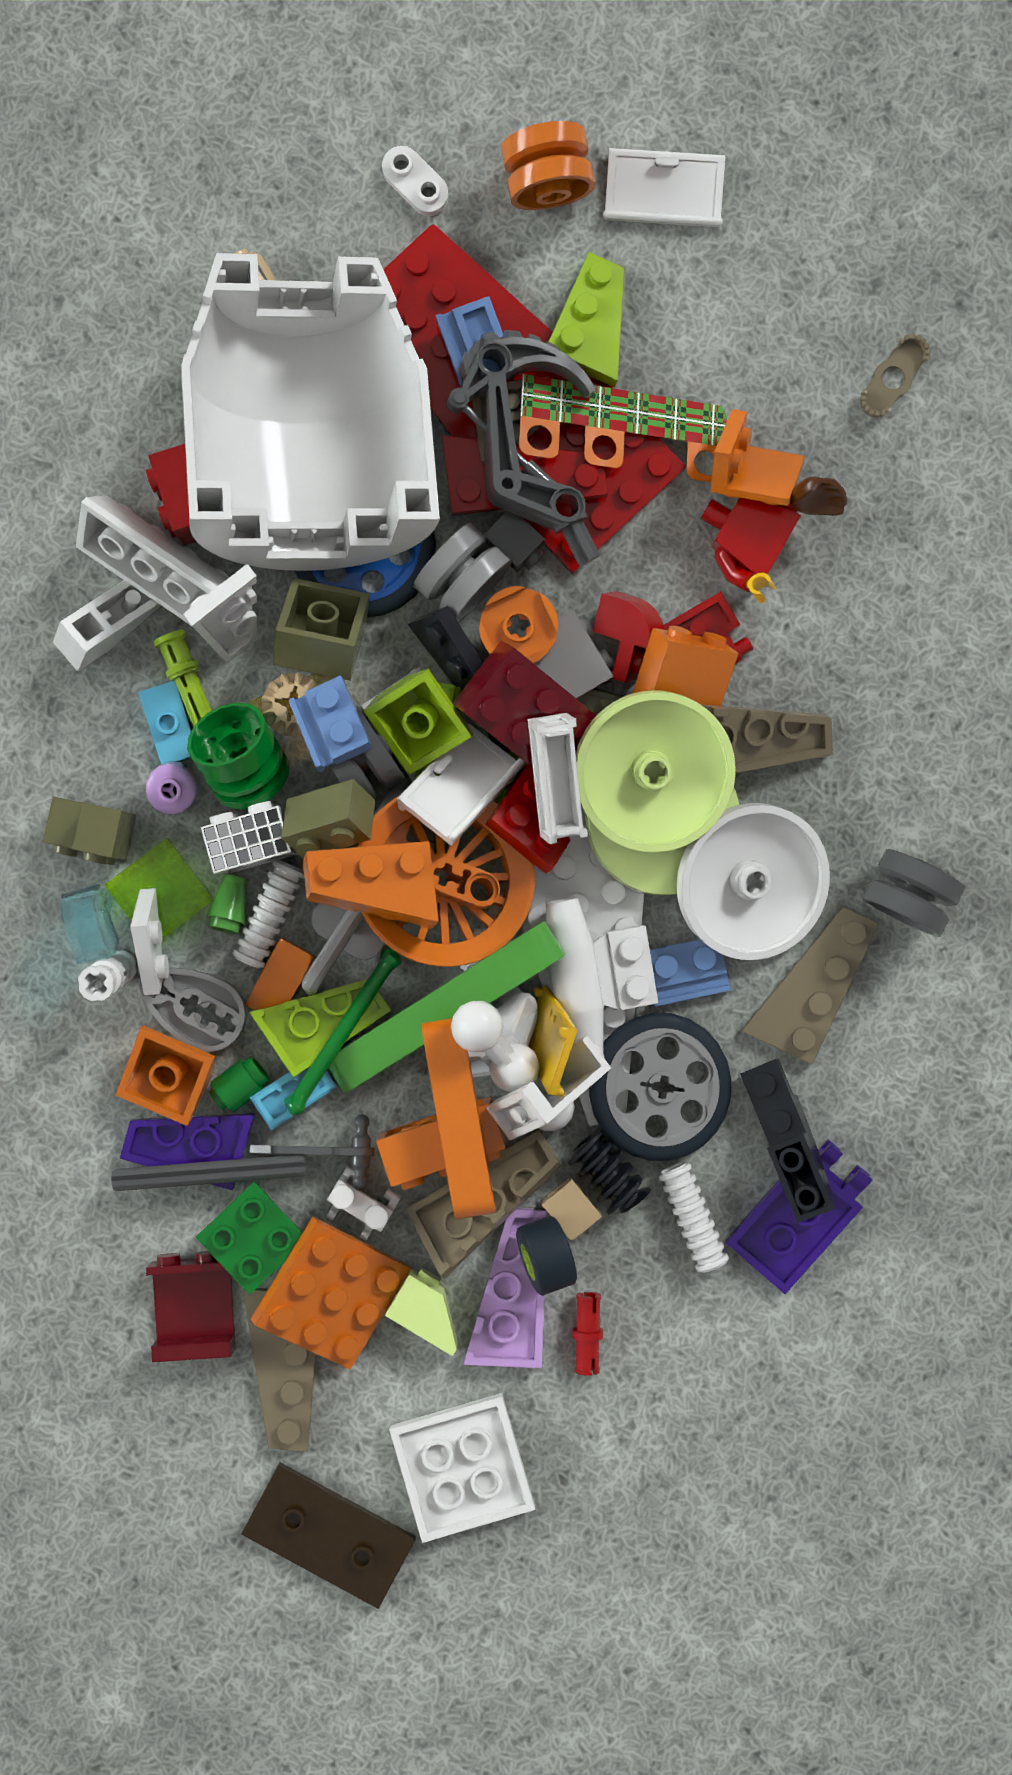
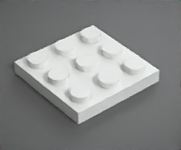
M502 1393L390 1425L389 1431L422 1543L535 1510V1503Z

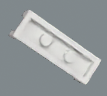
M567 713L528 719L540 837L549 844L557 843V838L568 836L588 837L587 829L583 826L574 744L573 727H577L576 718Z

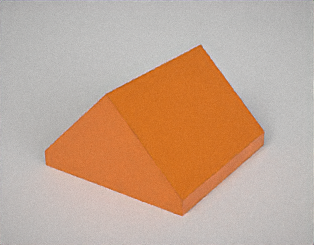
M142 1025L116 1096L188 1126L213 1076L215 1056Z

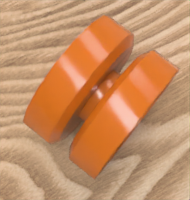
M549 121L534 124L516 131L503 141L501 151L504 168L512 174L508 178V189L513 206L529 211L563 206L588 196L594 190L595 179L592 163L585 158L588 155L589 147L586 131L582 125L571 121Z

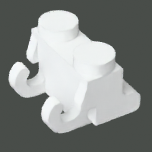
M348 1164L327 1199L333 1206L326 1217L333 1221L339 1209L345 1210L367 1224L360 1235V1238L366 1241L373 1229L379 1232L383 1230L402 1196L387 1189L383 1197L389 1200V1203L385 1206L347 1183L349 1177L353 1179L355 1169Z

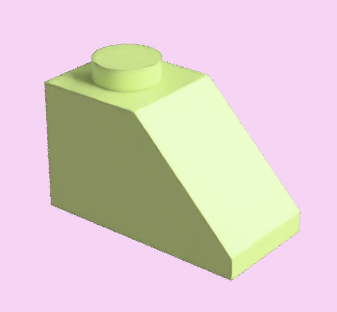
M411 1268L387 1308L385 1316L453 1356L457 1350L458 1341L445 1289L439 1285L441 1279L426 1269L421 1268L418 1273Z

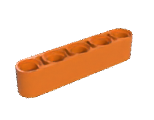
M453 1018L421 1023L451 1202L454 1217L457 1220L496 1213L469 1053L456 1043L451 1031Z

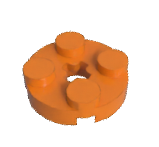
M521 586L507 587L495 593L486 603L481 613L479 624L480 638L489 654L493 652L500 641H503L517 649L534 664L548 655L556 642L558 631L557 613L550 600L539 592L537 593L532 589H526V587ZM518 616L520 621L528 620L530 626L525 629L526 636L519 638L516 633L510 634L507 629L512 626L511 619Z

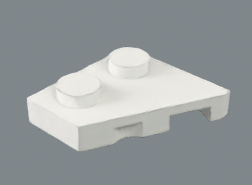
M140 889L130 928L144 995L160 994L163 978L169 977V964L167 955H162V926L158 915L156 889Z

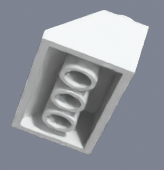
M107 495L86 497L81 502L76 548L189 625L191 624L183 613L190 609L192 602L203 594H209L229 578L222 570L214 569L198 558L191 549L182 547L167 537L159 527L150 525L142 520L125 504L117 503Z

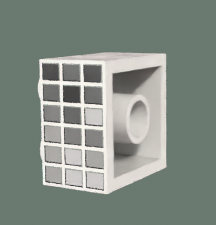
M266 801L249 806V814L238 816V814H233V812H227L210 817L211 824L201 827L213 873L227 875L270 863L274 860L277 861L298 855L281 838L285 808L276 806V803L271 804V801Z

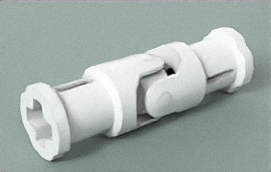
M127 950L111 951L81 972L78 977L80 993L90 1001L105 1000L134 978L137 973L136 958Z

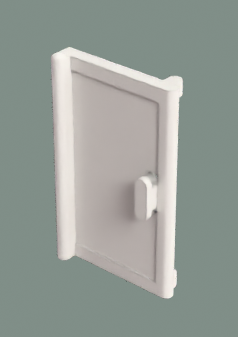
M609 148L605 211L603 212L604 220L720 227L723 223L721 210L725 155Z
M468 724L474 735L433 760L396 799L398 808L401 811L406 809L451 846L515 778L525 764L522 759L516 761L471 724Z

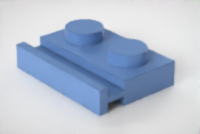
M489 296L452 309L451 312L435 315L436 323L460 388L463 384L460 375V361L464 352H469L471 347L480 340L481 335L484 333L494 332L499 338L503 336ZM482 360L487 370L491 372L500 371L499 366L493 360Z
M341 675L304 692L305 695L298 699L293 697L288 700L315 767L320 773L325 771V767L334 763L338 765L373 748Z
M700 939L650 949L658 1003L653 1004L654 1007L731 991L723 954L713 950Z

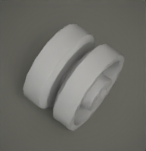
M470 522L461 527L438 549L421 570L413 585L427 600L436 599L445 593L441 599L440 608L448 606L458 622L474 610L505 575L513 561L499 547L489 548L480 555L485 547L487 536Z

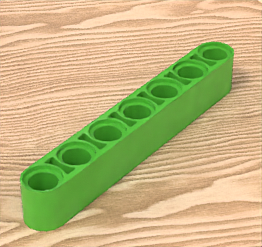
M543 921L338 1052L328 1069L345 1094L424 1045L421 1023L453 1018L461 1005L471 1001H485L489 1004L555 963L566 954L546 922Z

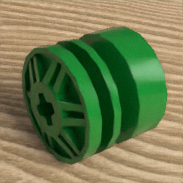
M235 702L212 710L194 725L188 737L187 750L202 776L205 777L217 800L228 808L247 809L251 805L268 801L283 788L289 776L290 762L260 709L251 704Z

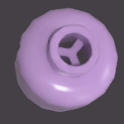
M170 761L161 764L150 773L146 781L145 792L148 801L156 810L165 814H177L185 811L194 803L199 793V782L197 775L189 766L182 762ZM171 783L170 787H164V784ZM175 786L177 788V794L173 790Z

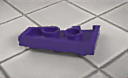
M256 1113L193 1116L188 1126L169 1118L132 1119L128 1126L120 1159L144 1166L243 1159ZM236 1182L211 1185L233 1190Z

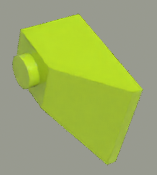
M429 669L406 676L378 694L364 709L367 717L380 735L383 736L409 775L474 735Z

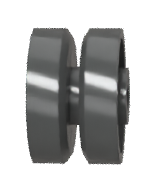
M356 706L373 748L338 765L334 763L330 765V768L340 782L354 779L375 799L376 789L366 774L372 771L380 784L388 789L405 779V776L392 758L394 753L383 736L380 735L375 726H371L361 709Z
M886 849L877 868L884 877L894 882L896 886L882 880L870 881L861 899L873 908L906 925L932 936L941 937L949 918L942 909L930 903V901L944 906H956L965 890V886L955 878L923 860L895 850Z

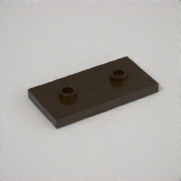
M279 1462L241 1535L377 1609L382 1604L416 1540V1536L281 1462Z

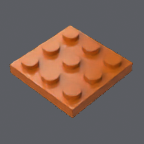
M312 1216L251 1317V1321L256 1327L351 1370L411 1268L403 1261Z

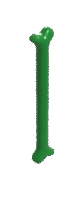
M391 948L381 952L377 966L295 1091L285 1098V1106L291 1115L296 1116L304 1112L310 1095L389 974L401 964L400 956Z

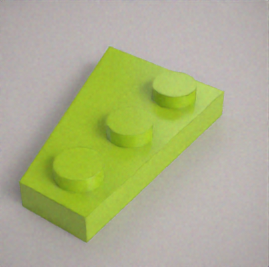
M588 252L549 342L570 356L588 376L615 387L618 381L624 267Z
M367 979L304 998L287 1001L269 1008L249 1012L293 1078L312 1065ZM379 992L346 1042L391 1012V1009Z

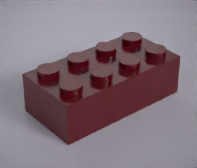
M500 641L452 703L532 768L528 719L567 713L576 718L577 727H573L576 753L583 733L597 716L517 649L503 641Z

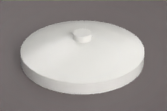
M747 803L728 808L723 812L715 825L699 839L688 844L683 853L677 875V897L683 918L691 931L703 943L725 956L740 960H760L778 955L801 941L813 928L823 911L830 884L827 854L813 828L802 818L788 810L764 803Z

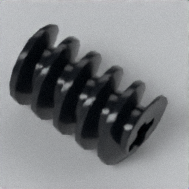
M599 1128L573 1150V1154L567 1163L569 1165L579 1162L583 1164L577 1174L579 1178L589 1174L592 1175L593 1178L587 1188L588 1190L597 1187L602 1188L596 1200L599 1203L608 1199L612 1201L606 1211L608 1215L619 1211L620 1213H625L644 1200L651 1192V1189L649 1187L638 1189L642 1183V1177L639 1174L628 1177L633 1166L630 1162L619 1164L623 1153L620 1150L609 1152L613 1142L609 1138L599 1140L603 1133L601 1128Z

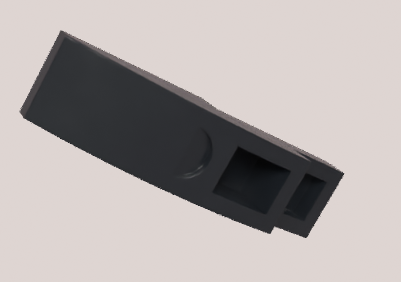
M774 1059L740 1073L770 1147L767 1150L797 1223L835 1209L832 1192L814 1137L798 1096L792 1092L780 1060Z

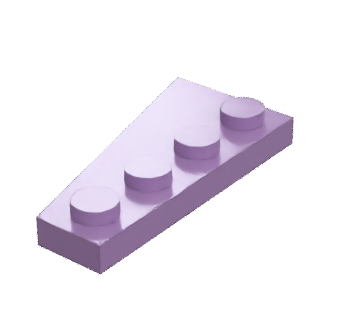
M517 1208L505 1220L463 1365L542 1368L545 1295L538 1294L531 1284L520 1256L516 1231L520 1226L548 1217V1212L545 1209Z

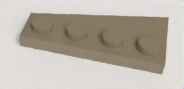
M700 704L710 711L725 729L735 756V773L833 755L832 718L826 714Z
M257 1288L250 1295L243 1289L268 1449L307 1452L317 1354L256 1327L251 1321V1317L268 1289Z

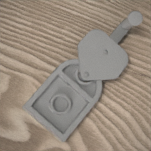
M396 785L391 787L374 813V816L387 803L400 796L404 790ZM419 820L435 853L434 832ZM410 827L406 840L409 843L417 842ZM444 840V850H445V848L447 847L448 843ZM319 903L316 905L311 916L312 927L327 942L302 980L304 992L311 996L324 991V979L342 951L359 960L371 959L381 951L385 943L373 932L361 911L354 912Z

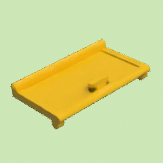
M544 985L542 988L535 987L533 989L535 996L539 997L537 1001L538 1019L528 1047L535 1052L540 1065L538 1078L546 1092L550 1095L561 1097L565 1092L560 1085V1081L577 1034V1029L549 986Z

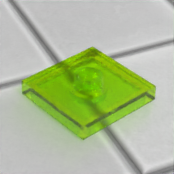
M165 838L104 885L131 921L140 889L155 888L158 915L162 926V940L214 901V897L169 838Z

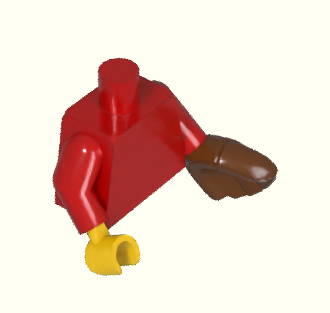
M813 476L804 479L794 487L790 503L787 506L779 504L768 505L762 501L739 497L731 510L711 499L700 519L720 530L711 547L715 550L714 558L726 581L746 592H751L758 603H764L766 599L759 591L767 586L773 590L776 589L768 573L801 517V514L797 512L808 515H841L844 512V507L847 505V496L843 486L835 479Z

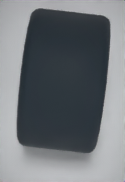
M548 1216L517 1228L516 1239L520 1256L531 1284L538 1294L544 1296L576 1283L577 1270L566 1235L555 1217Z

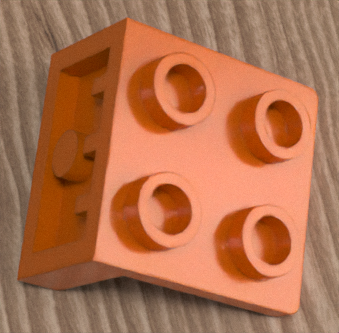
M732 409L714 451L711 492L724 494L730 498L740 497L762 501L768 505H789L792 491L797 484L805 457L799 454L750 446L752 428L746 427L748 411Z

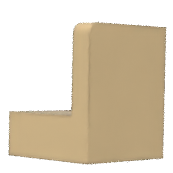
M571 1175L541 1199L544 1209L550 1216L557 1219L570 1240L576 1239L602 1217L599 1208Z

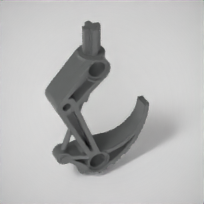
M505 330L500 338L494 332L484 333L481 335L480 340L471 347L470 351H465L461 358L460 375L463 384L461 388L451 391L446 400L447 408L455 414L464 412L483 430L486 495L489 502L500 509L555 531L556 534L562 532L578 565H585L598 558L600 554L583 522L588 517L585 512L586 503L584 496L574 487L556 483L533 460L528 462L517 452L506 381L525 372L546 371L555 373L570 381L580 391L584 399L591 397L596 392V388L584 370L570 356L560 351V348L550 342H541L538 336L529 334L527 338H522L521 333L515 330ZM482 360H493L499 366L500 371L491 372L487 370ZM478 396L481 397L482 418L467 405ZM556 502L566 503L571 509V517L559 514L556 509Z

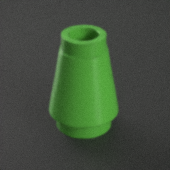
M234 875L224 876V880L207 914V918L210 919L209 928L224 933L239 934L240 926H245L247 879Z

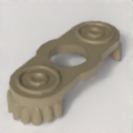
M913 333L910 336L905 335L904 338H900L898 346L890 357L876 368L874 379L866 390L861 392L860 406L866 415L876 418L885 416V414L891 411V407L897 398L909 390L913 376L921 365L929 359V344L926 343L927 340L922 338L921 335L916 336ZM897 368L903 373L904 382L900 388L890 389L883 384L882 374L886 369Z

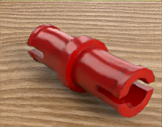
M579 1292L576 1294L577 1325L573 1328L572 1338L576 1340L575 1373L592 1376V1370L594 1375L600 1373L599 1340L603 1339V1329L600 1327L601 1294L597 1292H584L583 1296V1293Z

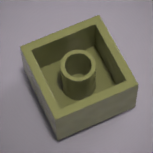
M293 578L275 630L273 665L335 678L341 675L344 680L351 681L366 629L370 594Z

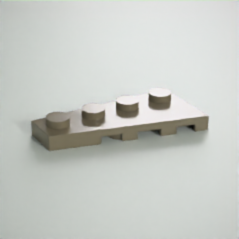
M841 907L810 945L809 949L795 963L786 977L740 1031L813 1065L879 923L845 907Z
M541 1130L534 1132L502 1151L500 1158L488 1162L496 1213L455 1220L449 1184L406 1208L439 1275L443 1279L460 1265L561 1167L559 1160Z

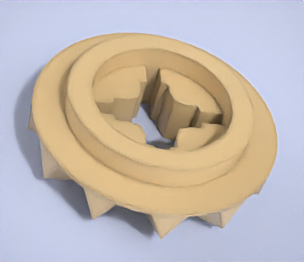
M300 673L282 674L270 682L262 696V714L270 727L282 735L291 737L302 736L295 716L292 715L291 721H288V709L282 706L281 703H277V700L290 699L295 688H297L296 693L298 698L305 695L304 692L317 687L318 684Z

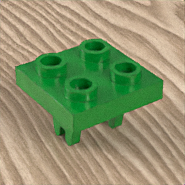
M254 1181L210 1222L196 1238L250 1295L286 1261L303 1231L263 1188Z

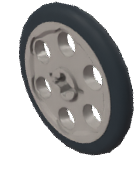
M650 1013L635 1017L622 1024L604 1040V1059L611 1069L589 1087V1098L593 1115L602 1132L615 1146L631 1156L648 1161H671L688 1156L700 1149L717 1133L726 1117L731 1100V1074L727 1058L719 1043L704 1027L689 1018L676 1014ZM664 1037H670L676 1045L675 1054L669 1059L661 1058L657 1052L658 1042ZM630 1051L636 1052L641 1059L639 1070L632 1074L626 1073L621 1064L623 1056ZM699 1061L705 1068V1076L702 1081L693 1084L687 1078V1067L692 1062ZM661 1076H663L664 1083L672 1087L681 1088V1091H664L661 1093L660 1098H658V1091L652 1090L651 1087L640 1086V1083L653 1084V1082H660ZM629 1090L635 1097V1105L629 1112L622 1113L616 1107V1097L620 1092ZM688 1100H694L700 1109L697 1119L692 1122H686L681 1116V1107ZM653 1115H660L665 1123L663 1132L657 1137H651L646 1131L645 1124L648 1118Z

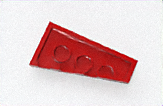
M442 435L452 516L503 510L492 505L487 498L485 465H481L478 440ZM516 444L517 452L528 462L533 460L556 483L579 490L585 500L608 496L605 467L589 464L585 460L583 452L559 450L556 457L543 458L522 453L519 444ZM532 446L533 448H535V449H537V450L547 449V448H543V447H535V446ZM595 454L598 458L604 460L603 455Z

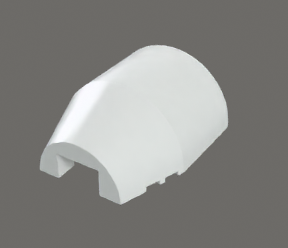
M216 253L203 294L202 305L192 329L187 352L184 354L181 364L190 531L197 543L209 552L236 563L248 564L249 566L295 571L338 569L363 565L402 553L422 542L435 530L439 523L440 515L427 367L423 358L419 359L411 341L412 333L408 325L404 326L396 308L397 299L378 258L338 257L333 282L259 280L257 254Z

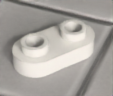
M396 146L390 149L382 161L383 175L386 181L418 213L425 216H434L442 212L449 198L448 187L445 181L413 149L407 146ZM400 160H404L408 163V166L403 170L395 168V164ZM430 187L436 191L432 197L422 195V191L425 188Z

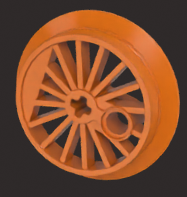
M396 797L373 817L371 840L358 843L357 847L409 843L406 837L410 827L417 842L429 840L419 820L406 809L401 811L398 808L396 801L398 797ZM492 801L471 824L479 833L456 858L454 855L461 836L452 846L449 844L445 854L444 840L434 832L435 853L431 845L430 851L436 902L438 903L440 944L424 941L428 928L420 927L417 937H414L402 929L407 922L398 920L395 923V921L382 918V916L362 912L373 932L392 950L410 960L425 965L437 967L462 966L477 962L495 953L505 946L520 929L530 910L534 896L535 868L534 864L485 825L498 805L496 802ZM485 837L495 849L470 862L463 863ZM499 858L504 873H489L477 867ZM440 870L446 872L445 879L448 882L444 886L438 884L439 877L436 875ZM500 882H504V895H503V897H502V896H499V895H500V885H499ZM478 883L486 888L488 893L486 901H478L472 896L470 891L471 884ZM492 904L500 907L494 920L484 912ZM460 906L464 907L486 928L481 934L474 937ZM448 907L464 939L462 942L450 944Z

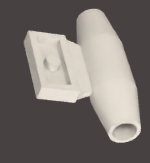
M578 898L547 902L546 924L566 954L549 966L553 994L577 1029L574 1042L588 1035L590 1040L598 1045L603 1052L604 1005L618 1010H625L658 1003L646 926L639 925L607 931L592 941Z

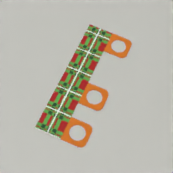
M523 374L519 448L522 453L543 458L556 457L559 452L560 422L585 426L584 457L591 465L610 468L620 467L624 456V433L629 432L687 441L688 476L693 480L712 481V474L704 475L696 469L694 459L701 451H708L714 455L716 446L727 423V416L722 406L601 386H594L596 392L591 397L584 399L580 391L569 381ZM540 425L549 430L552 441L547 449L537 450L529 444L527 433L531 427ZM605 435L615 442L616 453L611 459L603 460L594 454L592 443L596 437Z

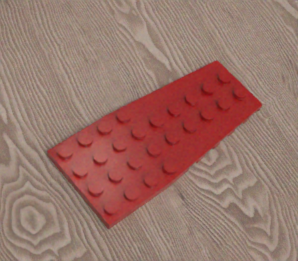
M432 224L383 270L397 299L396 308L404 326L408 325L412 333L411 341L419 359L423 358L427 367L430 409L449 435L477 439L475 423L464 412L455 414L447 408V398L451 391L460 388L436 323L435 315L451 312L452 309L489 296L503 333L505 330H515L521 333L522 338H527L529 334L540 337L541 342L547 343L553 332L435 224ZM530 371L519 374L506 382L522 380L523 374L538 377L549 376L551 379L563 381L568 380L551 372ZM588 376L594 386L613 388L608 384H605L595 378ZM470 401L467 405L473 410L472 401ZM560 422L559 450L584 453L585 426ZM542 427L527 437V440L531 446L548 448L552 437L549 430ZM625 432L622 465L618 468L605 467L608 496L585 500V512L588 517L583 522L597 550L606 544L685 470L686 466L659 437ZM601 435L594 439L592 449L594 454L603 455L604 460H608L615 455L616 444L610 437ZM556 503V509L559 514L571 517V509L566 503ZM525 519L545 538L544 545L571 574L581 567L578 565L562 532L556 534L555 531Z

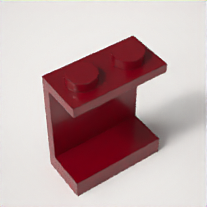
M209 1251L197 1252L194 1259H181L180 1253L157 1255V1261H152L146 1267V1276H153L157 1340L151 1346L152 1363L231 1357L236 1350L231 1275Z

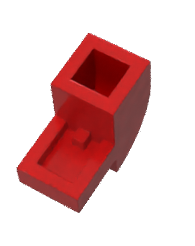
M619 591L601 594L592 632L620 640L612 679L627 683L637 680L652 629L664 630V626L658 612L651 604L641 598Z

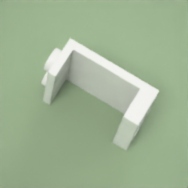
M587 1035L573 1043L561 1078L563 1082L562 1088L565 1092L563 1096L550 1095L548 1098H545L536 1084L531 1082L496 1099L486 1109L508 1139L512 1140L548 1124L608 1072L611 1067L604 1059V1054L600 1047L593 1043Z

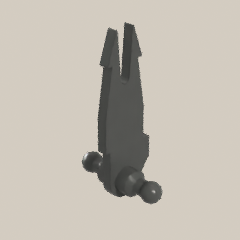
M361 1114L354 1121L356 1134L352 1137L351 1147L250 1145V1153L351 1156V1166L355 1169L352 1180L353 1186L356 1189H363L368 1183L366 1169L370 1167V1156H374L375 1148H371V1138L367 1134L370 1123L369 1118Z

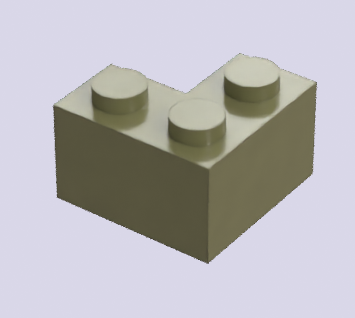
M354 779L288 798L281 838L303 858L308 851L357 847L358 843L371 840L375 799Z
M53 796L43 843L54 845L53 853L77 857V852L82 851L84 852L82 860L115 865L116 859L127 860L136 814Z

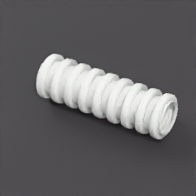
M281 860L273 861L274 871H269L267 874L270 880L268 883H263L262 888L265 891L257 897L260 900L258 906L254 905L252 908L255 911L254 916H249L247 919L250 925L248 928H243L242 932L245 936L243 939L239 938L237 943L240 947L238 950L234 949L232 953L235 959L258 969L265 967L266 963L263 960L265 956L269 957L271 954L268 949L270 945L274 946L276 943L273 939L274 935L280 934L279 924L285 923L286 918L283 915L291 909L288 904L290 900L294 901L296 898L293 895L295 889L299 890L301 887L298 884L299 879H304L303 870Z
M681 1162L662 1170L658 1178L660 1181L665 1182L663 1186L664 1192H669L670 1194L667 1200L669 1204H674L672 1212L674 1215L679 1216L676 1222L678 1226H683L684 1228L681 1234L683 1238H688L686 1246L688 1249L693 1250L690 1256L693 1261H697L695 1265L697 1272H710L725 1265L729 1257L727 1253L722 1252L724 1245L717 1240L720 1237L718 1231H713L715 1223L713 1219L708 1218L710 1211L703 1206L706 1201L704 1197H700L698 1194L701 1192L699 1185L694 1184L696 1181L695 1175L689 1172L692 1169L691 1164Z

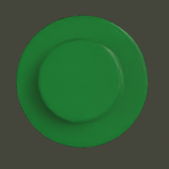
M250 1056L246 1060L239 1059L211 1081L213 1090L209 1093L221 1110L224 1111L229 1108L232 1112H236L251 1100L250 1097L264 1089L263 1085L270 1081L259 1062L253 1056Z

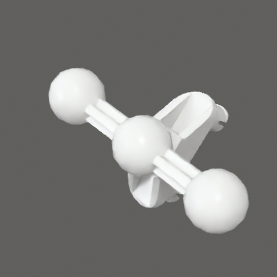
M518 986L497 998L502 1004L498 1009L485 1001H471L461 1005L453 1016L451 1031L456 1043L469 1053L472 1076L491 1075L494 1084L508 1093L534 1082L544 1097L548 1098L550 1094L546 1092L538 1078L540 1070L538 1058L535 1052L528 1047L538 1019V1005L535 998L529 993L521 992ZM574 1102L568 1105L548 1124L538 1129L557 1131L565 1127L573 1116Z

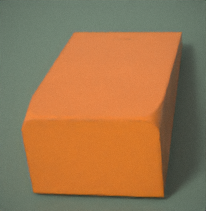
M284 937L280 938L245 1006L255 1011L293 1000L302 984L304 976L317 956Z

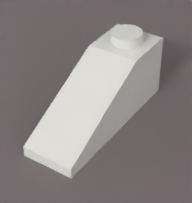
M123 580L60 621L53 643L73 667L80 671L112 649L161 605Z

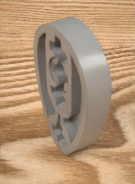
M169 968V977L164 978L163 985L168 988L167 991L175 994V997L169 993H160L156 997L144 995L140 981V993L149 1011L161 1026L183 1043L205 1052L219 1051L234 1043L245 1028L247 1021L245 1000L235 986L221 978L193 969ZM194 995H197L199 997L197 1003L199 1006L209 1008L211 1004L217 1007L215 1014L222 1018L226 1017L228 1013L234 1016L232 1023L236 1026L235 1031L228 1030L222 1034L219 1032L221 1025L218 1022L210 1021L205 1025L202 1022L204 1016L196 1011L192 1012L190 1016L185 1013L187 1006L182 1003L183 999H191Z

